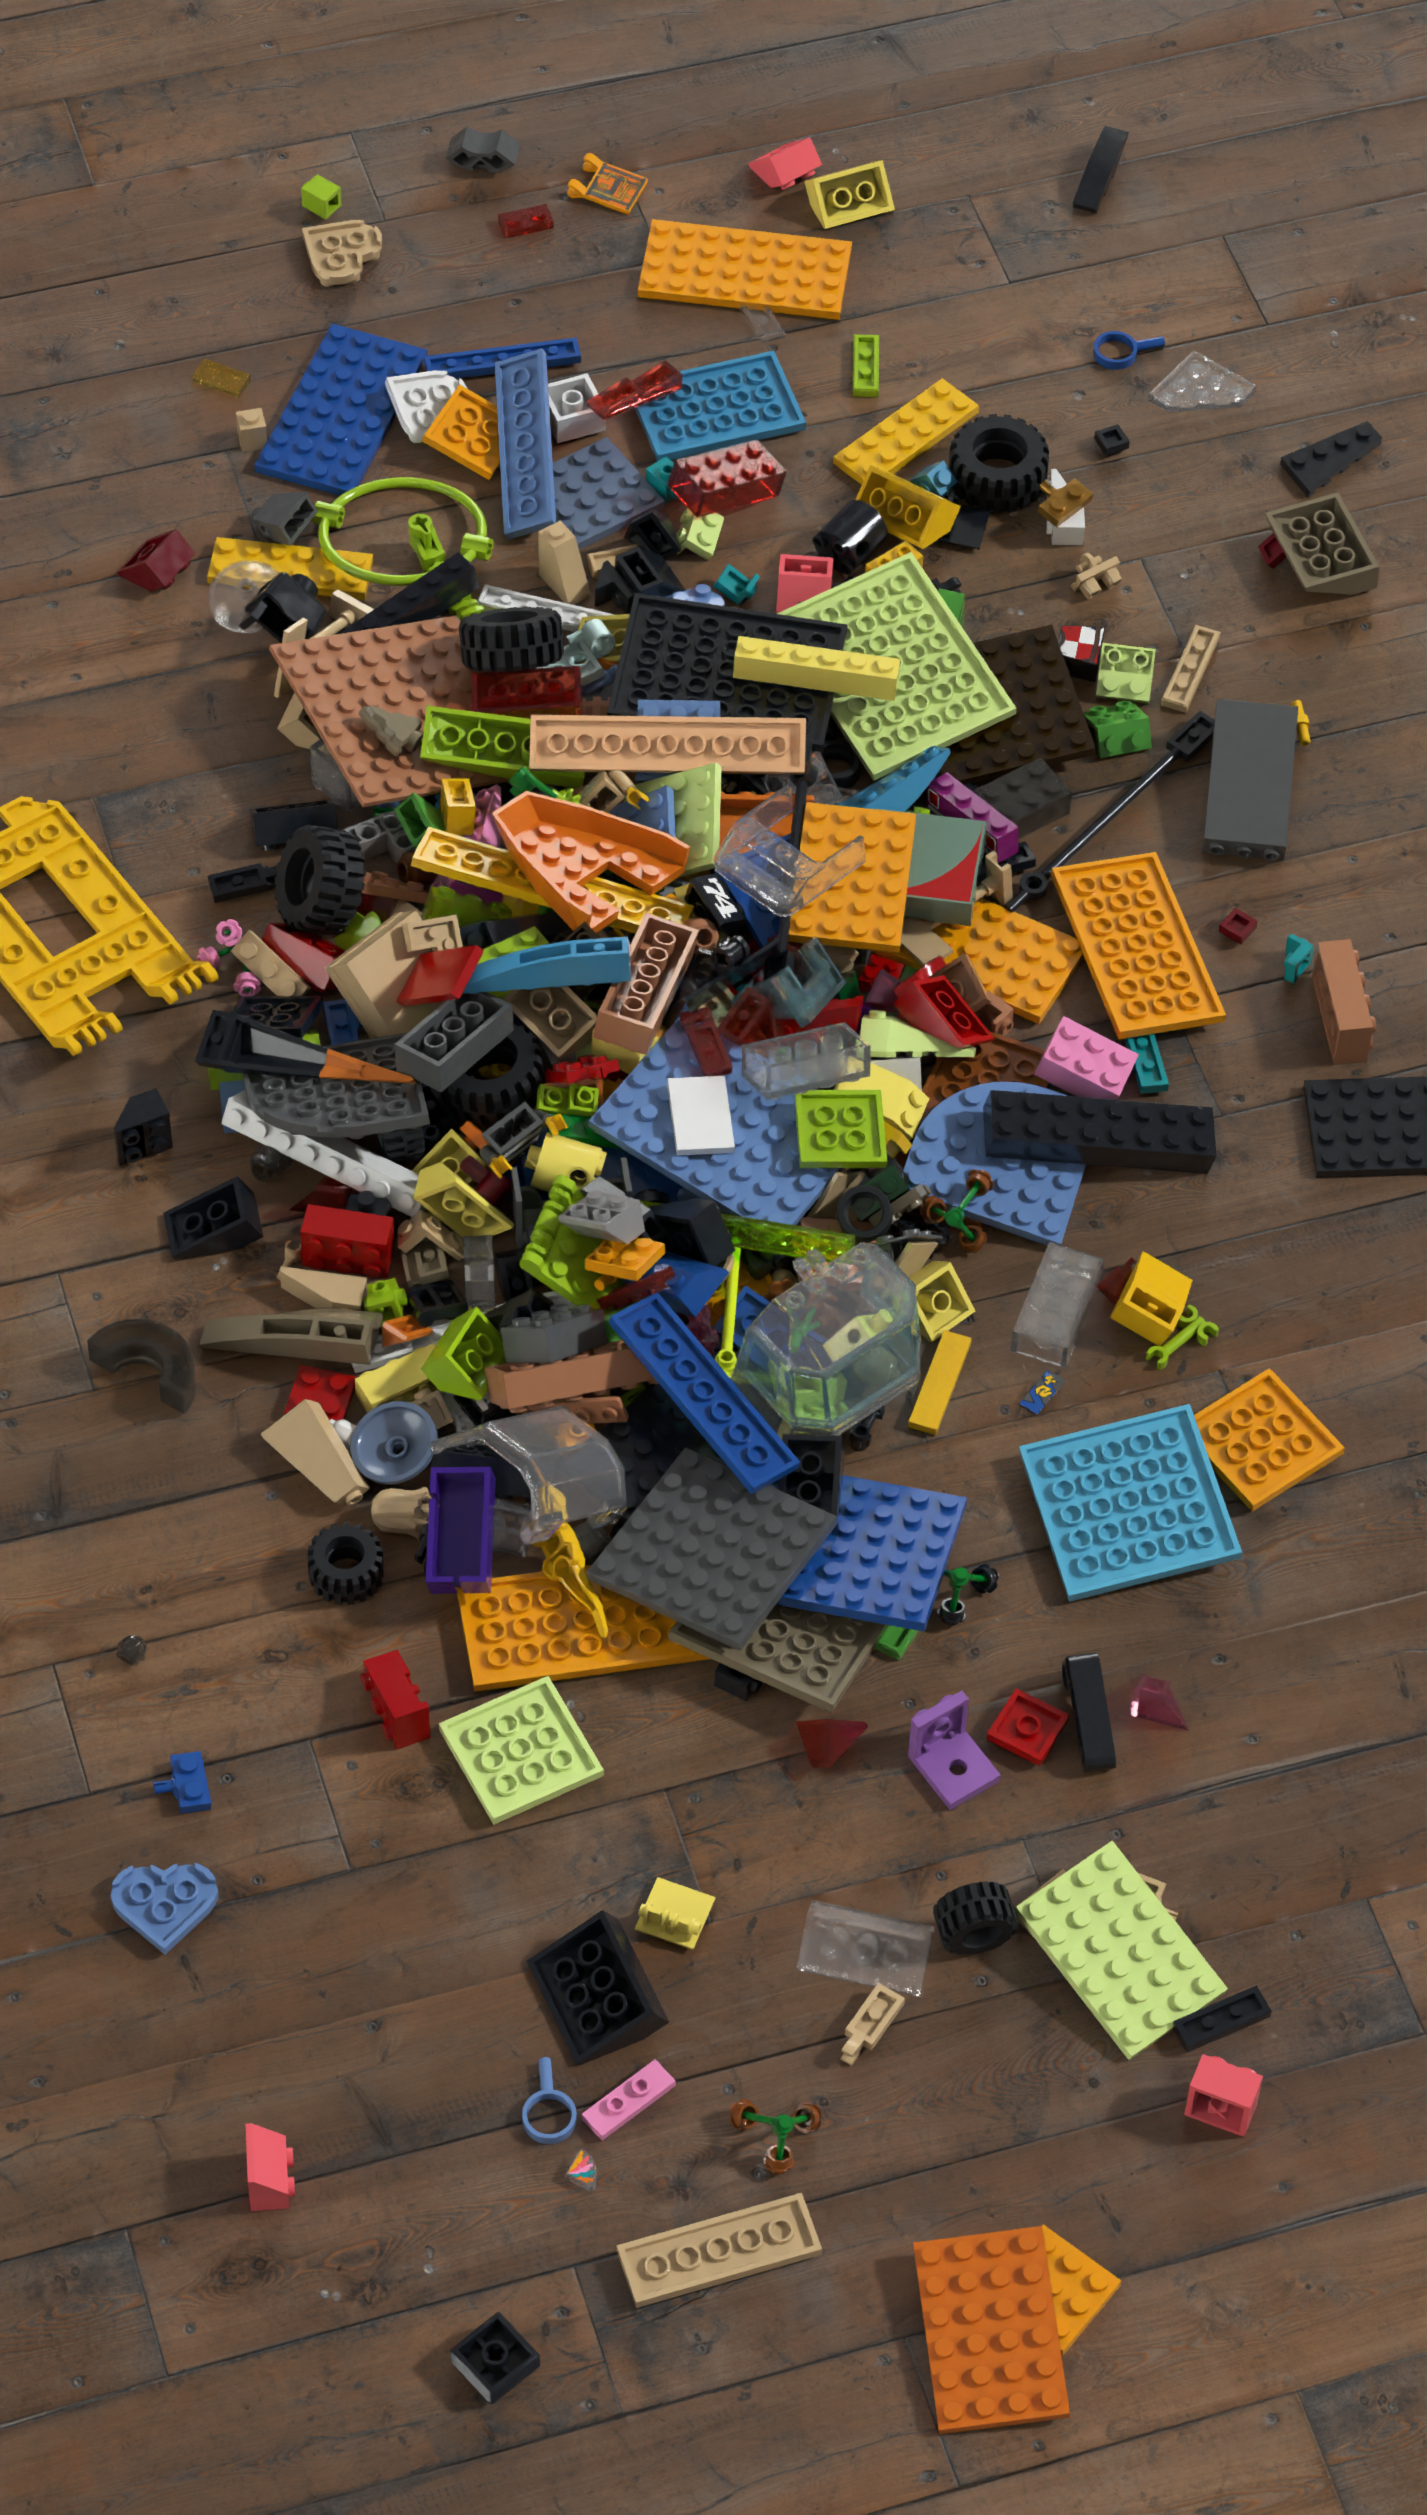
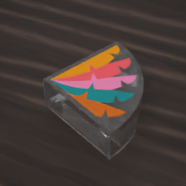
M580 2149L566 2171L565 2179L593 2193L597 2184L596 2164L585 2150Z

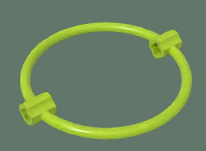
M414 477L379 479L348 490L331 504L317 501L314 505L318 512L312 518V523L319 525L318 539L325 556L340 570L367 582L391 586H409L428 573L388 575L371 572L349 563L332 547L328 534L329 527L341 528L345 516V507L343 506L362 495L378 490L420 488L435 491L455 499L467 508L476 523V535L465 533L463 536L461 555L470 563L474 559L489 561L491 557L493 539L486 537L487 525L483 512L465 493L442 482Z

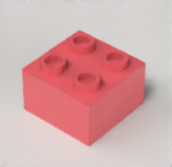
M1202 2054L1189 2087L1184 2115L1245 2137L1257 2106L1263 2076L1250 2068H1240L1231 2065L1220 2057H1210Z

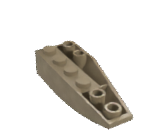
M317 1308L207 1320L200 1341V1348L370 1365L383 1315L382 1313Z

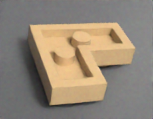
M457 914L402 924L407 952L432 948L434 952L463 947Z

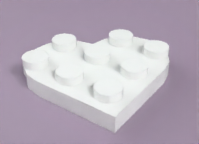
M438 370L386 378L385 386L399 422L408 434L410 441L413 443L422 442L424 434L459 384L467 388L462 379L458 381L454 377L447 375V371Z

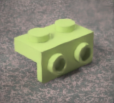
M697 502L691 509L687 508L680 518L682 526L676 533L681 546V551L677 554H680L687 548L708 561L714 554L724 517L700 502Z

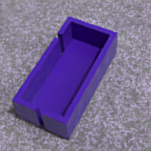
M431 1467L430 1495L432 1499H429L426 1584L431 1594L458 1593V1588H462L464 1593H491L496 1483L491 1467Z

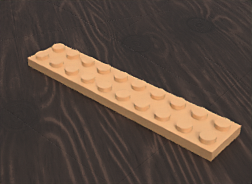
M531 715L530 771L610 772L620 770L622 772L679 773L716 762L722 766L721 773L805 774L806 718Z

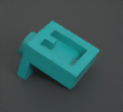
M1290 934L1287 937L1285 950L1287 957L1283 964L1285 966L1284 979L1293 984L1311 964L1314 947L1307 940L1299 938L1294 934Z

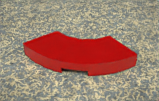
M938 955L915 971L913 975L894 988L897 997L913 981L927 979L946 966L947 963L942 955Z

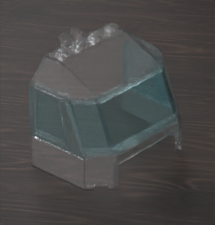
M861 1242L828 1264L825 1257L817 1249L809 1250L806 1252L807 1259L817 1271L813 1273L811 1265L803 1257L792 1261L794 1270L803 1280L775 1297L746 1329L731 1380L781 1440L783 1434L839 1436L905 1391L906 1396L911 1401L913 1400L920 1381L922 1352L916 1284L878 1245Z

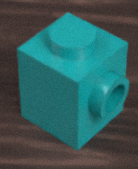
M664 457L646 468L647 482L665 500V504L680 498L686 492V473L669 458Z

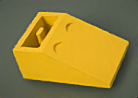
M1142 1251L1110 1318L1157 1346H1161L1177 1325L1184 1310L1193 1280Z

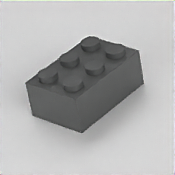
M567 1304L551 1306L550 1312L531 1313L532 1318L520 1317L512 1319L511 1325L501 1328L506 1363H552L607 1344L603 1309H590L589 1304L577 1305L572 1307L573 1309H568Z

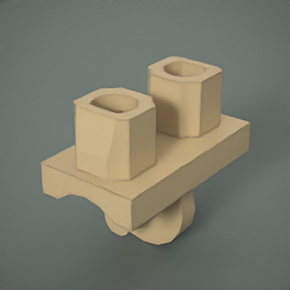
M1090 553L1081 555V564L1076 566L1080 574L1076 576V582L1071 584V588L1074 592L1081 590L1089 600L1101 592L1102 589L1097 583L1101 579L1107 589L1118 586L1122 580L1117 570L1120 564L1119 559L1115 556L1102 563L1099 555L1093 557Z

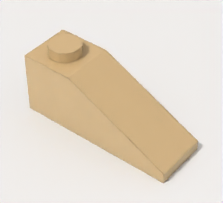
M280 1267L281 1288L316 1309L335 1308L364 1311L363 1298L367 1297L366 1277Z

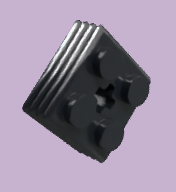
M500 2312L495 2313L450 2349V2361L490 2404H494L540 2367L539 2353ZM492 2355L495 2358L501 2356V2360L490 2361L489 2356Z

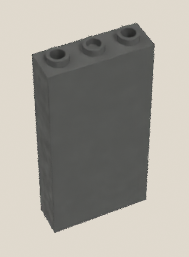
M1217 699L1202 852L1216 856L1225 854L1235 855L1240 858L1254 857L1264 858L1267 861H1284L1287 846L1298 707Z

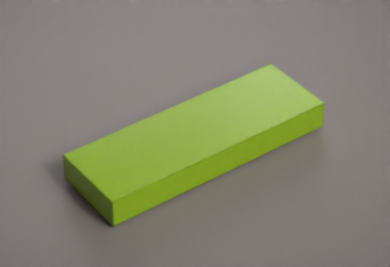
M854 334L852 397H878L879 335Z

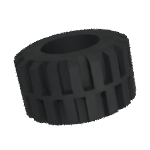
M422 1127L418 1129L394 1130L389 1134H376L382 1157L396 1164L421 1159L424 1156L425 1142Z
M343 1522V1526H338L337 1523L332 1524L331 1529L323 1528L320 1530V1537L316 1535L313 1537L312 1545L308 1547L307 1556L309 1581L311 1586H314V1591L317 1595L323 1594L324 1600L329 1602L333 1599L337 1605H342V1602L354 1605L355 1600L359 1599L360 1602L367 1600V1594L373 1596L376 1593V1587L381 1586L382 1577H384L383 1550L378 1537H373V1532L370 1529L364 1531L360 1524H356L355 1527L350 1526V1522ZM345 1558L360 1562L357 1566L350 1569H339L331 1565L335 1561Z
M977 1882L958 1887L946 1893L933 1907V1914L943 1947L953 1954H977L994 1949L1007 1942L1017 1932L1018 1921L1008 1889L1003 1884L997 1882Z

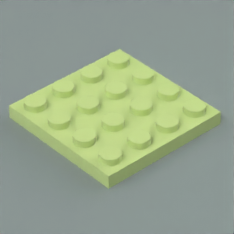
M716 762L635 784V789L644 794L666 785L673 789L676 838L690 846L685 873L680 877L713 869L716 865H719L722 766Z
M549 1676L439 1723L440 1733L493 1825L604 1776V1769Z

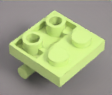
M1102 643L1096 697L1149 704L1156 649Z

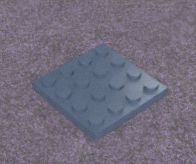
M608 437L553 462L556 522L561 520L576 537L579 550L628 527L630 521L652 509L657 511L665 509V500Z

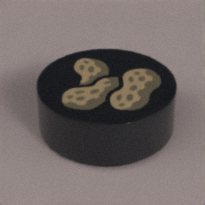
M721 775V791L725 794L739 793L740 783L738 779L732 775Z

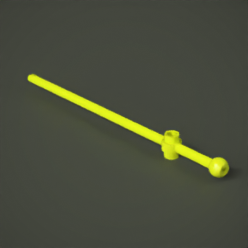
M732 1218L731 1241L735 1248L733 1252L734 1264L726 1282L721 1351L714 1359L729 1378L736 1373L738 1364L736 1355L733 1352V1339L743 1224Z

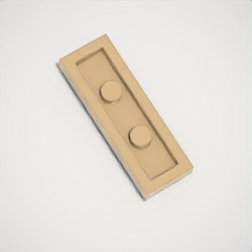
M248 930L231 950L277 996H304L311 988L251 930Z

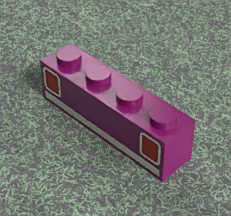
M948 772L934 779L927 786V809H930V812L934 815L986 821L985 855L995 851L997 853V862L1000 863L1018 852V826Z

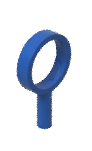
M1109 331L1101 334L1095 340L1093 356L1096 362L1105 368L1112 370L1125 369L1135 362L1137 351L1164 347L1165 340L1161 336L1135 341L1133 337L1124 332ZM1119 341L1128 345L1132 350V354L1127 358L1114 360L1103 356L1098 348L1103 343Z

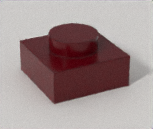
M1274 533L1258 546L1266 564L1273 569L1286 558Z
M1234 908L1220 923L1218 932L1242 945L1257 928L1258 921Z

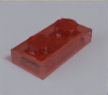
M546 204L498 214V223L505 239L554 228V220Z

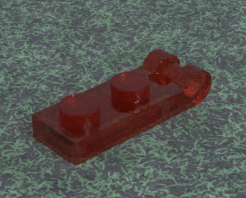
M709 1007L700 1008L695 1013H690V1011L680 1013L681 1026L686 1031L703 1077L732 1074L733 1066Z

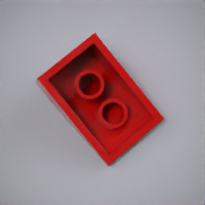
M945 975L913 981L893 1003L899 1010L902 1019L911 1026L959 1049L989 1043L994 1039Z

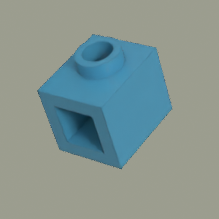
M944 460L925 467L910 480L911 483L942 498L949 492H952L950 488L958 482Z

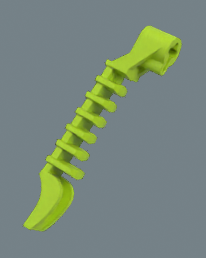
M426 514L411 516L408 520L409 543L419 558L423 573L429 572L446 561L445 551L433 527L432 519ZM471 594L448 609V612L453 614V616L457 615L460 621L466 616L484 611L483 606H478L476 599H471Z

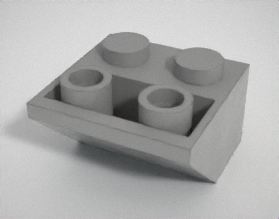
M599 1190L589 1192L586 1197L578 1203L571 1205L567 1211L558 1216L560 1223L580 1235L629 1244L645 1232L640 1200L627 1198L625 1195L606 1194Z

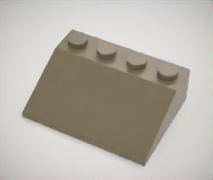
M1338 492L1265 513L1267 522L1306 592L1354 595L1377 588L1379 565Z

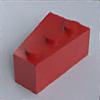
M864 995L855 996L852 999H830L827 1002H805L777 1006L771 1018L768 1039L775 1045L789 1046L818 1053L827 1025L831 1024L855 1032L848 1053L849 1056L854 1053L857 1045Z
M398 1649L364 1660V1673L360 1674V1679L364 1690H370L373 1696L371 1698V1705L375 1715H381L384 1723H381L386 1740H392L395 1749L398 1750L430 1739L429 1705L426 1701L420 1702L417 1695L420 1693V1689L417 1684H412L409 1677L411 1676L410 1671Z

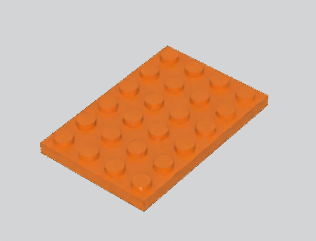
M1042 2226L913 2242L939 2435L1070 2418Z

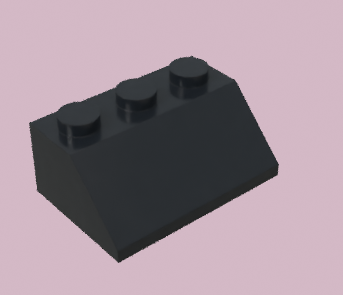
M331 799L249 809L255 845L257 847L262 846V850L278 849V844L286 843L295 831L306 825L338 829L335 803Z

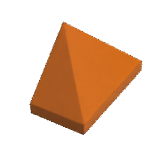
M412 1315L384 1321L382 1325V1348L429 1336L432 1334L433 1329L420 1326Z

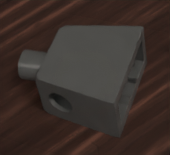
M306 492L280 493L270 496L262 508H255L252 511V520L265 539L291 546L318 511Z

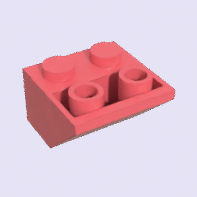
M780 554L776 614L797 605L798 602H803L831 589L833 558Z

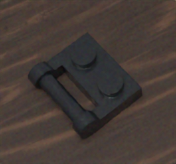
M452 1280L410 1287L405 1290L407 1306L412 1307L416 1314L415 1318L422 1327L431 1326L434 1320H453L468 1311L467 1301ZM427 1299L431 1307H425L421 1300Z

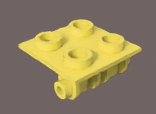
M657 1877L646 1904L642 1903L638 1915L640 1918L635 1930L693 1950L716 1897Z

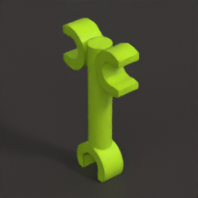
M1189 1304L1186 1313L1190 1318H1185L1181 1314L1177 1325L1184 1329L1162 1347H1150L1147 1351L1146 1359L1149 1361L1153 1357H1160L1157 1369H1164L1167 1366L1169 1355L1196 1333L1197 1341L1201 1345L1206 1346L1209 1337L1204 1333L1208 1332L1217 1337L1218 1326L1215 1323L1206 1322L1200 1316L1198 1317L1197 1309Z

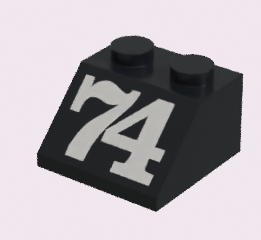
M716 874L698 876L690 880L684 900L687 904L694 906L693 913L696 917L708 919L715 924L719 934L718 942L742 929L745 921V912L738 902L734 903L730 897V889L724 880H719Z

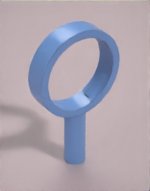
M543 2057L538 2060L541 2091L531 2095L525 2102L522 2110V2123L525 2132L533 2140L543 2144H556L564 2141L572 2134L576 2126L577 2113L571 2098L565 2093L553 2089L551 2059ZM557 2100L563 2103L571 2113V2120L568 2126L555 2134H544L536 2131L527 2119L530 2109L540 2101Z

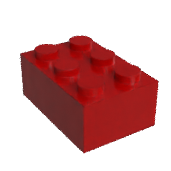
M311 1204L307 1205L300 1231L303 1266H309L313 1269L335 1270L344 1274L366 1275L370 1278L380 1277L388 1279L395 1252L393 1217Z

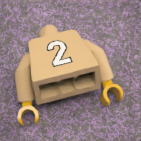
M620 770L599 772L579 792V795H581L579 803L581 805L609 813L621 802L625 795L627 796V802L638 810H641L638 806L640 799L648 802L649 798L638 789H635L636 786Z

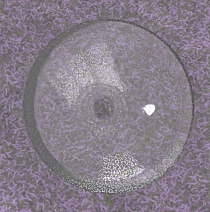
M256 560L238 561L223 568L212 580L208 592L209 607L214 618L225 628L238 633H256L265 630L257 622L253 623L246 630H243L238 625L246 615L245 606L259 589L272 580L279 572L269 564ZM244 586H250V587H251V588L248 589V590L242 589Z

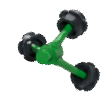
M988 1564L980 1565L971 1574L963 1567L956 1568L955 1570L945 1569L943 1576L949 1578L953 1594L952 1598L942 1601L940 1609H937L938 1617L947 1625H957L959 1622H963L966 1619V1614L964 1613V1603L958 1600L960 1591L970 1581L973 1588L981 1594L993 1592L998 1586L999 1574L997 1570L991 1568Z

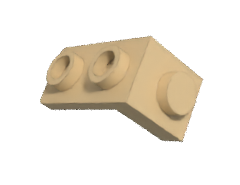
M420 1210L410 1220L403 1221L397 1230L398 1248L405 1253L427 1237L456 1260L460 1261L464 1258L462 1238L457 1233L450 1232L436 1217L429 1216L423 1210Z

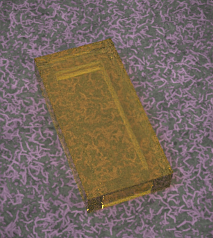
M204 358L193 374V382L236 397L241 396L251 381L250 374Z

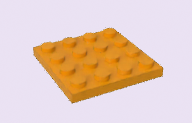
M1270 1368L1194 1415L1213 1470L1252 1512L1344 1454L1345 1447Z

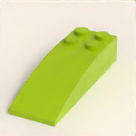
M427 705L420 759L471 772L511 779L521 767L525 766L529 770L531 719ZM530 771L543 784L572 788L582 787L585 772Z

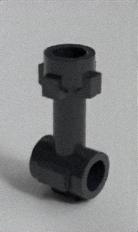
M871 1398L868 1403H864L862 1413L865 1416L862 1422L854 1425L849 1432L851 1447L856 1451H864L870 1446L872 1442L870 1430L876 1418L882 1420L885 1415V1405L879 1399Z

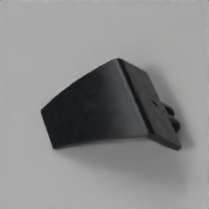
M635 933L628 936L630 945ZM734 936L728 940L725 946L716 947L712 954L694 953L663 1019L662 1025L667 1027L673 1025L689 1011L693 1012L764 966L766 958L773 954L780 941L775 937L762 949L749 956L750 948L747 942L740 936ZM605 983V985L608 988H610L612 983Z

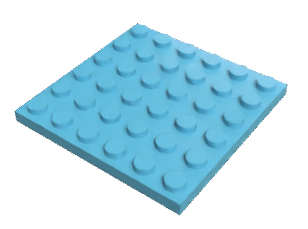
M1190 1404L1019 1446V1453L1069 1602L1242 1558L1240 1544Z

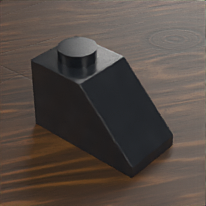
M522 1248L493 1254L497 1279L504 1303L533 1288L531 1274L519 1265L525 1252Z

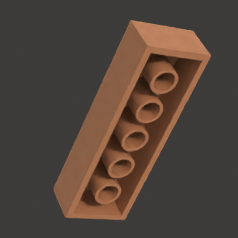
M645 913L630 945L631 981L611 984L598 1011L593 1038L630 1049L634 1052L648 1054L693 957L699 930Z
M623 1340L607 1342V1344L552 1363H504L485 1367L490 1402L499 1405L501 1409H510L511 1413L528 1410L527 1406L538 1404V1407L551 1406L556 1404L555 1400L565 1398L566 1401L583 1399V1394L593 1392V1395H605L611 1393V1388L620 1386L622 1390L634 1389L639 1387L638 1383L648 1381L649 1384H658L656 1379Z

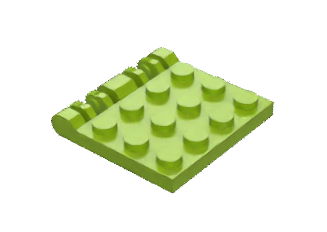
M557 1175L548 1194L551 1201L548 1200L544 1203L543 1210L530 1236L533 1243L526 1246L519 1265L526 1272L575 1306L589 1304L590 1309H603V1315H606L616 1310L625 1288V1283L619 1278L615 1283H610L601 1291L594 1286V1282L602 1273L585 1270V1259L604 1239L580 1235L559 1222L558 1216L567 1211L571 1205L582 1200L584 1196L576 1188L573 1180L565 1175Z

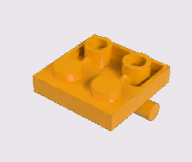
M638 1237L629 1244L604 1240L585 1259V1270L602 1273L594 1282V1286L600 1291L605 1289L610 1283H615L619 1278L638 1281L665 1254V1244L649 1238Z

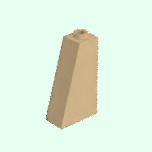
M304 1399L261 1433L265 1441L334 1503L346 1506L354 1505L370 1489L318 1402Z

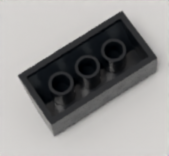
M440 1439L436 1450L433 1451L431 1467H491L496 1478V1498L509 1500L513 1499V1496L525 1497L526 1502L537 1503L536 1485L541 1481H546L552 1488L557 1454Z

